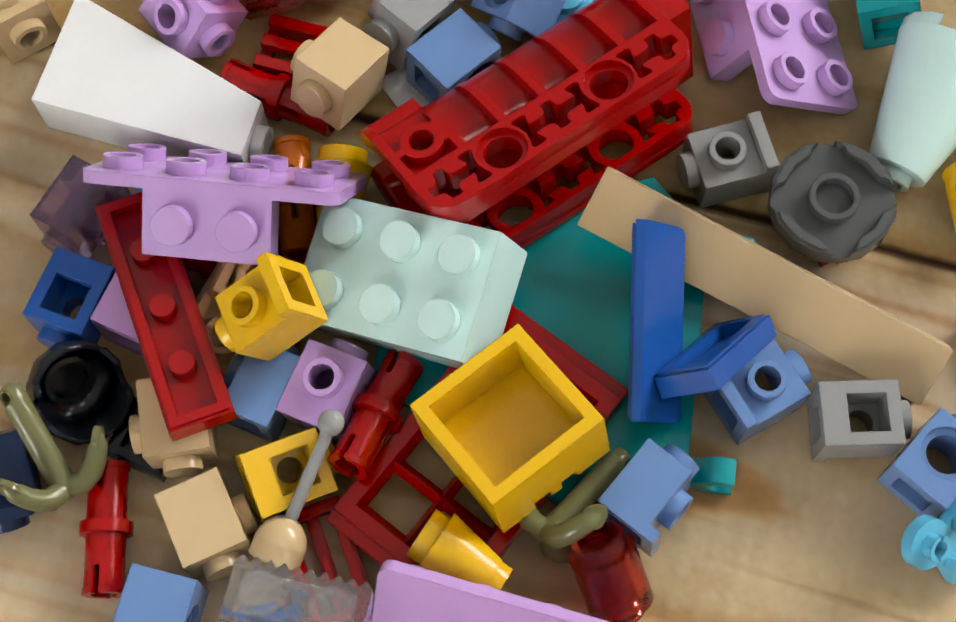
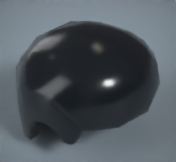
M82 338L57 342L33 362L25 387L27 394L50 434L77 446L90 444L92 430L95 425L104 427L105 438H108L121 428L134 399L133 389L124 376L120 360L106 347H101L95 342Z

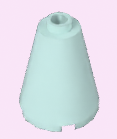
M913 12L903 20L898 31L869 150L890 172L895 185L894 190L899 192H907L910 186H925L956 149V29L939 25L945 14L938 12Z

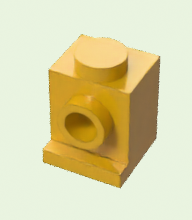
M264 252L256 258L258 264L256 268L215 297L222 316L216 319L214 327L218 338L229 350L240 355L271 361L327 322L328 318L306 265Z
M315 427L304 429L233 456L256 518L264 519L288 509L318 438ZM332 441L329 444L305 502L338 490L333 475L339 472L328 461L329 455L335 448ZM287 457L294 459L299 465V475L291 483L281 481L277 475L279 462Z

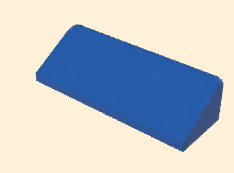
M636 219V223H633L627 418L631 419V422L677 423L681 418V396L662 399L654 377L683 351L685 233L679 227L647 219Z

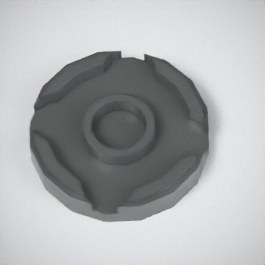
M835 141L834 145H818L819 142L803 145L783 160L770 184L767 209L774 230L790 249L812 261L840 264L861 259L881 244L896 218L897 203L895 205L893 193L895 185L890 172L874 154L852 143Z

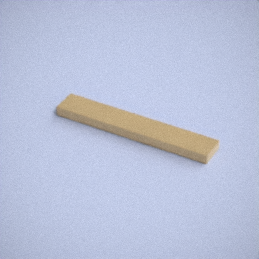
M609 166L606 168L577 223L578 226L631 254L633 223H636V219L652 220L683 229L685 233L684 281L749 316L770 315L775 330L870 380L898 379L900 395L919 406L924 401L954 351L950 345Z

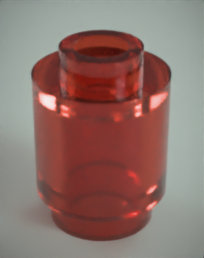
M605 521L601 528L592 531L571 545L572 553L570 554L569 562L589 616L610 622H637L651 606L654 594L634 538L630 534L625 533L619 523Z

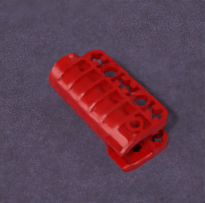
M594 0L548 30L533 37L530 41L505 57L498 59L473 77L458 84L430 104L421 107L412 98L371 125L356 132L361 141L383 160L373 167L371 174L373 182L391 207L482 228L489 225L491 230L502 232L522 249H525L584 210L608 166L632 178L681 146L685 142L687 134L692 133L691 104L676 89V87L693 77L691 8L686 0ZM661 115L665 119H670L676 116V121L671 125L664 121L655 125L654 117ZM648 134V140L644 142L643 136ZM611 142H625L633 148L619 159H609L600 154L601 149ZM585 161H589L591 166L587 170H585ZM562 178L569 183L577 180L578 186L571 190L565 186L557 189L556 181ZM541 199L543 202L549 199V204L544 207ZM513 206H524L533 211L532 216L518 225H508L500 220L502 213Z

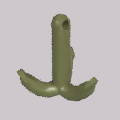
M18 383L5 384L0 390L2 406L34 460L37 471L43 476L48 488L42 490L0 478V494L5 496L10 503L22 509L41 513L56 511L71 497L91 491L101 479L107 463L109 447L105 438L104 427L101 425L93 427L91 442L87 448L84 462L77 472L72 473L24 388Z
M617 447L613 452L605 454L546 517L540 514L536 507L535 510L519 521L522 530L539 541L542 553L546 558L560 564L575 562L593 554L595 551V541L582 538L592 531L601 528L608 517V508L604 504L596 503L629 463L631 457L625 449Z

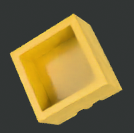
M516 324L410 404L424 438L503 533L507 532L535 510V503L546 494L550 493L553 496L562 489V482L573 473L581 474L610 451L605 419L519 324Z

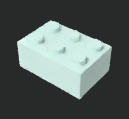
M350 198L338 206L323 205L304 265L307 267L328 318V321L317 329L385 349H395L397 352L404 351L418 358L459 368L503 335L528 253L500 231Z

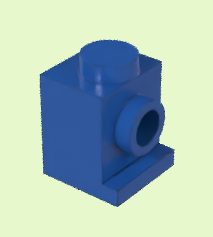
M56 246L22 313L37 331H40L36 339L49 348L57 342L79 338L98 343L101 333L91 322L90 317L116 272L115 268ZM81 306L75 320L71 319V312L76 307Z

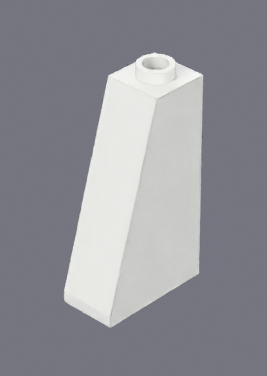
M74 0L31 99L46 125L50 128L128 148L130 144L138 143L166 146L167 156L188 157V152L192 149H216L227 152V161L250 163L251 155L270 153L274 136L273 128L268 125L260 100L90 0Z

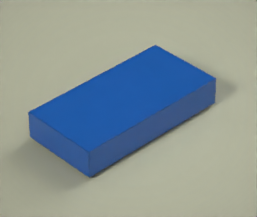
M761 314L715 323L657 373V376L654 377L661 398L666 399L718 391L777 336L770 315L765 316Z

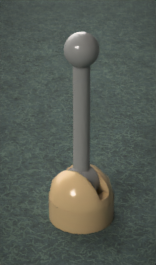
M329 409L320 414L318 418L320 433L286 514L274 516L266 520L256 531L248 552L258 560L290 572L299 571L308 545L306 534L302 525L298 522V518L332 437L340 434L344 428L345 420L339 411Z

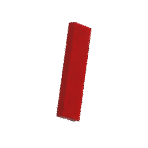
M142 192L95 206L172 441L236 420L237 416L182 258L141 254Z

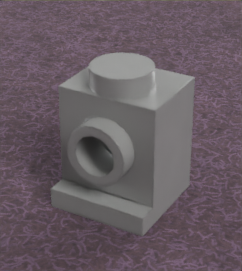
M374 0L368 11L372 21L365 25L363 32L390 48L388 62L399 71H402L406 67V49L449 17L457 0Z
M760 111L748 113L744 120L687 134L682 153L677 154L676 158L681 183L686 190L693 189L699 208L769 191L772 179L780 166ZM730 154L732 156V159L730 160L721 158L722 156Z
M898 379L819 381L806 400L812 462H825L828 458L893 457L906 444V439L911 437L913 426L912 411L909 402L900 398ZM849 417L861 419L865 423L867 431L851 432Z

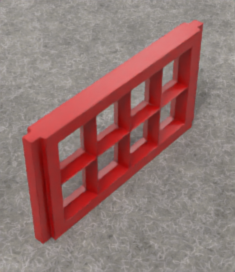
M512 305L503 334L516 324H519L602 415L606 425L628 396V389ZM449 366V368L439 378L435 385H437L439 382H441L443 379H445L458 368ZM411 412L397 432L391 436L378 452L367 478L364 480L356 479L333 506V510L325 519L332 527L337 529L380 565L386 560L419 565L406 556V553L436 509L446 512L451 517L455 513L500 558L523 531L519 522L505 533L496 524L493 528H490L454 500L455 495L463 487L462 482L456 475L444 490H441L405 462V459L424 438L413 412ZM394 473L433 502L407 535H404L368 506ZM550 493L536 502L538 511L549 498Z

